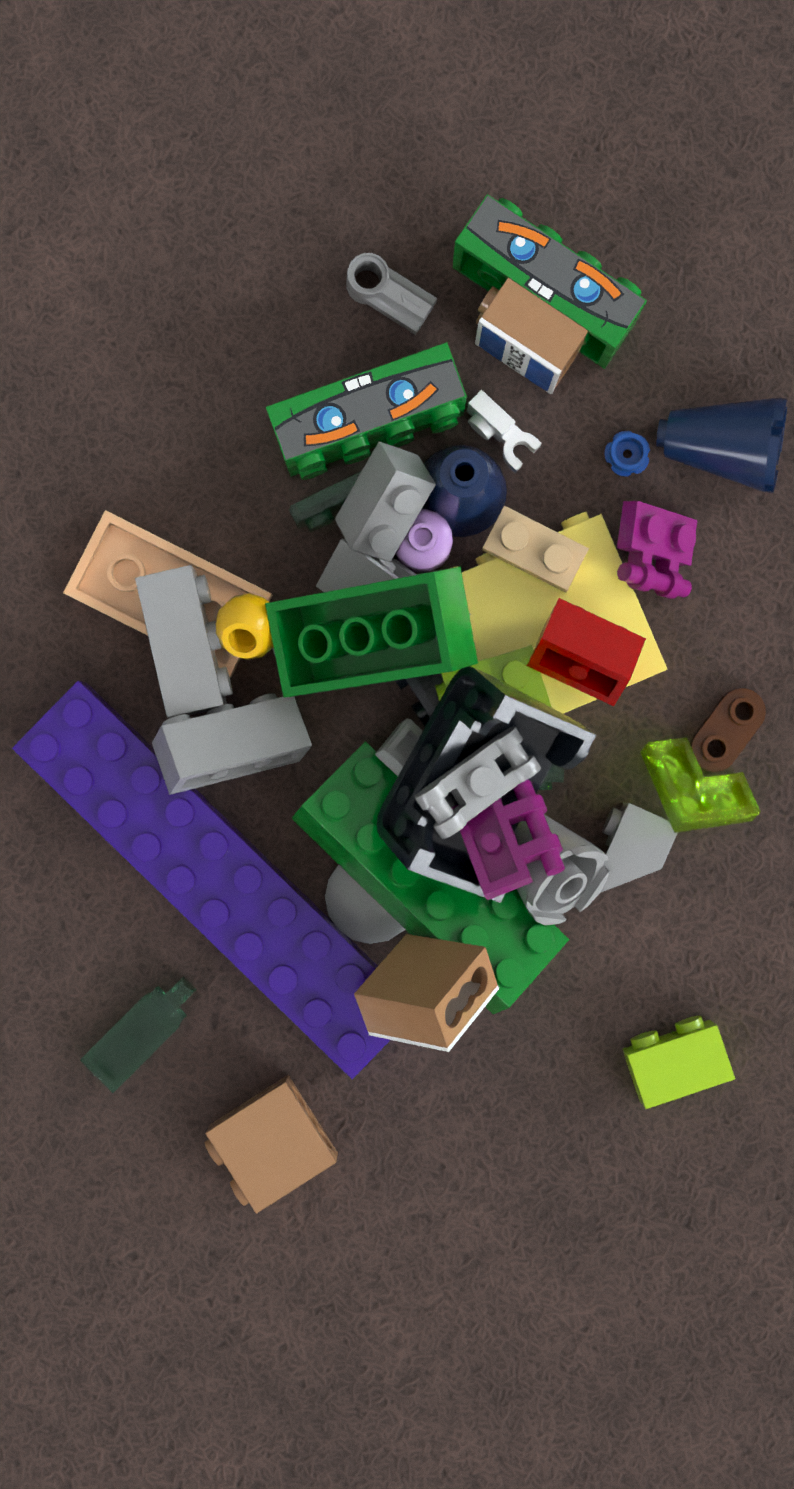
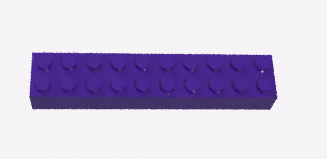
M78 680L12 748L351 1079L390 1041L389 1039L369 1035L354 995L378 965L348 936L342 933L305 894L199 791L191 789L169 795L154 748L87 683Z

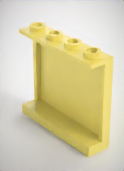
M584 512L561 523L563 530L558 533L589 548L566 593L488 553L475 559L478 566L462 572L478 661L532 645L534 650L547 619L558 598H561L646 638L632 677L626 687L668 670L634 589L630 588L627 582L618 579L617 570L622 561L602 514L589 519L587 512ZM541 673L551 707L562 714L597 700L584 692Z

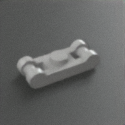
M516 726L508 728L495 736L415 795V799L422 810L428 809L435 819L436 823L433 827L441 839H446L460 831L468 821L518 784L531 778L541 770V766L534 755L528 756L520 744L523 738ZM502 754L505 755L511 765L503 773L494 761ZM449 792L453 794L459 804L453 810L445 799Z

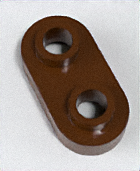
M739 688L726 693L697 730L690 742V756L700 769L708 772H719L729 768L760 728L765 719L766 708L762 698L756 692L746 688ZM739 703H745L750 709V715L746 720H740L735 714V708ZM712 740L719 741L723 748L721 755L717 758L710 756L707 751V746Z

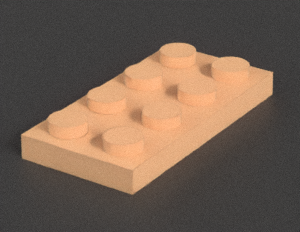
M106 510L63 592L147 636L148 633L135 581L136 577L191 565L196 570L197 576L205 575L208 582L212 601L211 603L204 604L208 622L216 621L218 611L234 596L250 593L264 597L269 602L273 596L272 593ZM223 647L215 650L218 667H227L229 677H232L241 658L231 655Z

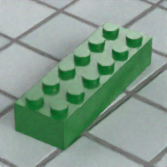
M365 741L298 809L291 819L410 935L486 947L499 990L485 1007L493 1015L510 1008L570 939L555 925L545 926L536 922L528 913L517 889L507 892L501 903L408 870L377 832L378 813L398 776L375 755L376 751Z

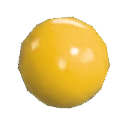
M250 593L237 595L226 602L218 611L216 635L221 646L231 655L247 660L263 657L274 647L265 603L270 602L264 597Z

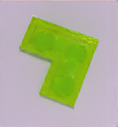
M688 738L648 742L640 751L674 833L751 822L761 813L743 772L704 777Z

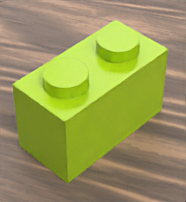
M701 1016L689 1017L675 1023L676 1031L659 1036L657 1031H648L630 1039L632 1046L622 1049L638 1098L645 1109L735 1080L718 1026L711 1020L703 1022Z

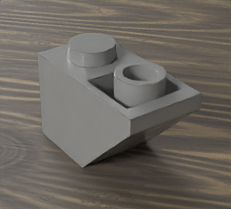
M623 802L620 810L613 807L602 830V833L608 835L605 845L609 846L606 852L609 861H605L604 866L609 870V876L601 892L661 870L680 829V825L630 803Z

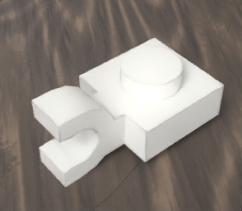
M480 390L468 403L467 412L472 416L468 420L470 426L485 440H489L493 436L500 443L504 444L502 454L504 462L516 473L523 463L515 457L513 448L517 445H525L531 452L535 453L542 443L530 433L522 432L515 425L516 421L484 391Z

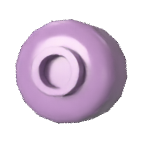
M421 509L395 553L397 560L411 571L417 573L432 572L441 567L449 558L453 545L452 530L447 520L437 512Z

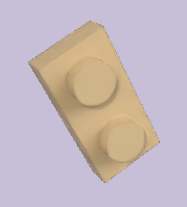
M506 506L503 507L482 548V551L565 593L568 591L589 548Z

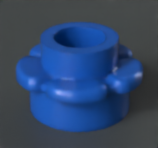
M622 431L614 435L613 441L606 445L604 456L606 462L612 465L611 469L615 474L628 477L631 473L639 474L646 469L649 463L647 456L650 447L643 436L631 431ZM625 450L631 451L632 456L630 458L623 456Z

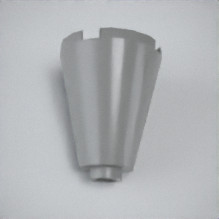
M544 814L551 833L558 835L563 850L559 854L565 869L556 875L547 876L540 860L531 862L527 866L533 882L517 888V891L532 918L546 926L560 924L567 920L562 914L574 907L581 912L600 894L608 879L609 870L604 864L605 861L609 860L599 847ZM521 821L514 831L519 845L533 840L526 821Z

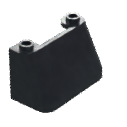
M471 666L462 668L451 679L378 813L377 832L408 870L485 897L461 832L458 831L446 839H441L433 827L436 823L435 819L428 809L422 810L415 799V795L495 736L513 726H516L523 738L520 744L527 755H534L541 766V770L527 779L531 781L535 793H537L552 765L568 770L581 763L587 757L596 734L585 725L483 671ZM504 754L494 760L502 773L511 767ZM513 789L501 797L504 806L517 801ZM449 792L445 799L452 809V807L459 804L453 794ZM520 822L512 825L514 831ZM505 894L492 898L491 900L501 903Z

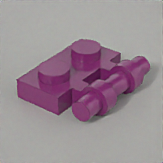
M623 501L617 548L628 551L629 556L628 563H622L617 570L618 579L627 582V585L632 589L643 592L653 589L661 597L669 599L676 598L677 596L687 597L691 592L692 585L689 580L683 579L678 570L679 565L691 566L693 549L696 543L697 520L640 501ZM652 559L656 560L655 567L651 565Z
M530 780L521 782L513 788L517 801L504 806L502 799L499 798L468 821L460 830L481 889L487 900L532 883L533 879L527 864L536 860L542 862L547 876L556 875L565 869L559 854L563 850L558 835L552 834L544 816L547 812V807L543 797L536 795ZM526 821L533 840L519 845L512 825Z

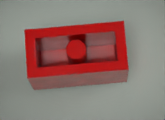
M558 598L543 627L527 666L614 706L632 677L646 638Z

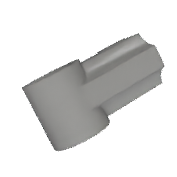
M362 253L350 262L346 278V289L349 296L358 303L369 305L416 335L435 305L437 298L390 269L379 255ZM363 270H369L378 276L380 283L372 289H365L357 284L355 276Z

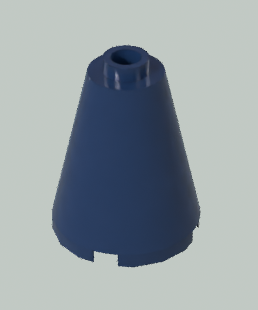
M770 398L671 410L668 420L660 419L656 446L663 447L664 457L762 492L774 493L779 471L776 470V465L779 463L780 452H782L788 399Z
M456 445L439 450L425 461L424 465L436 486L422 509L437 512L446 519L452 530V536L463 538L476 535L495 523L505 505L507 488L503 472L491 456L475 447ZM458 478H464L468 481H460Z

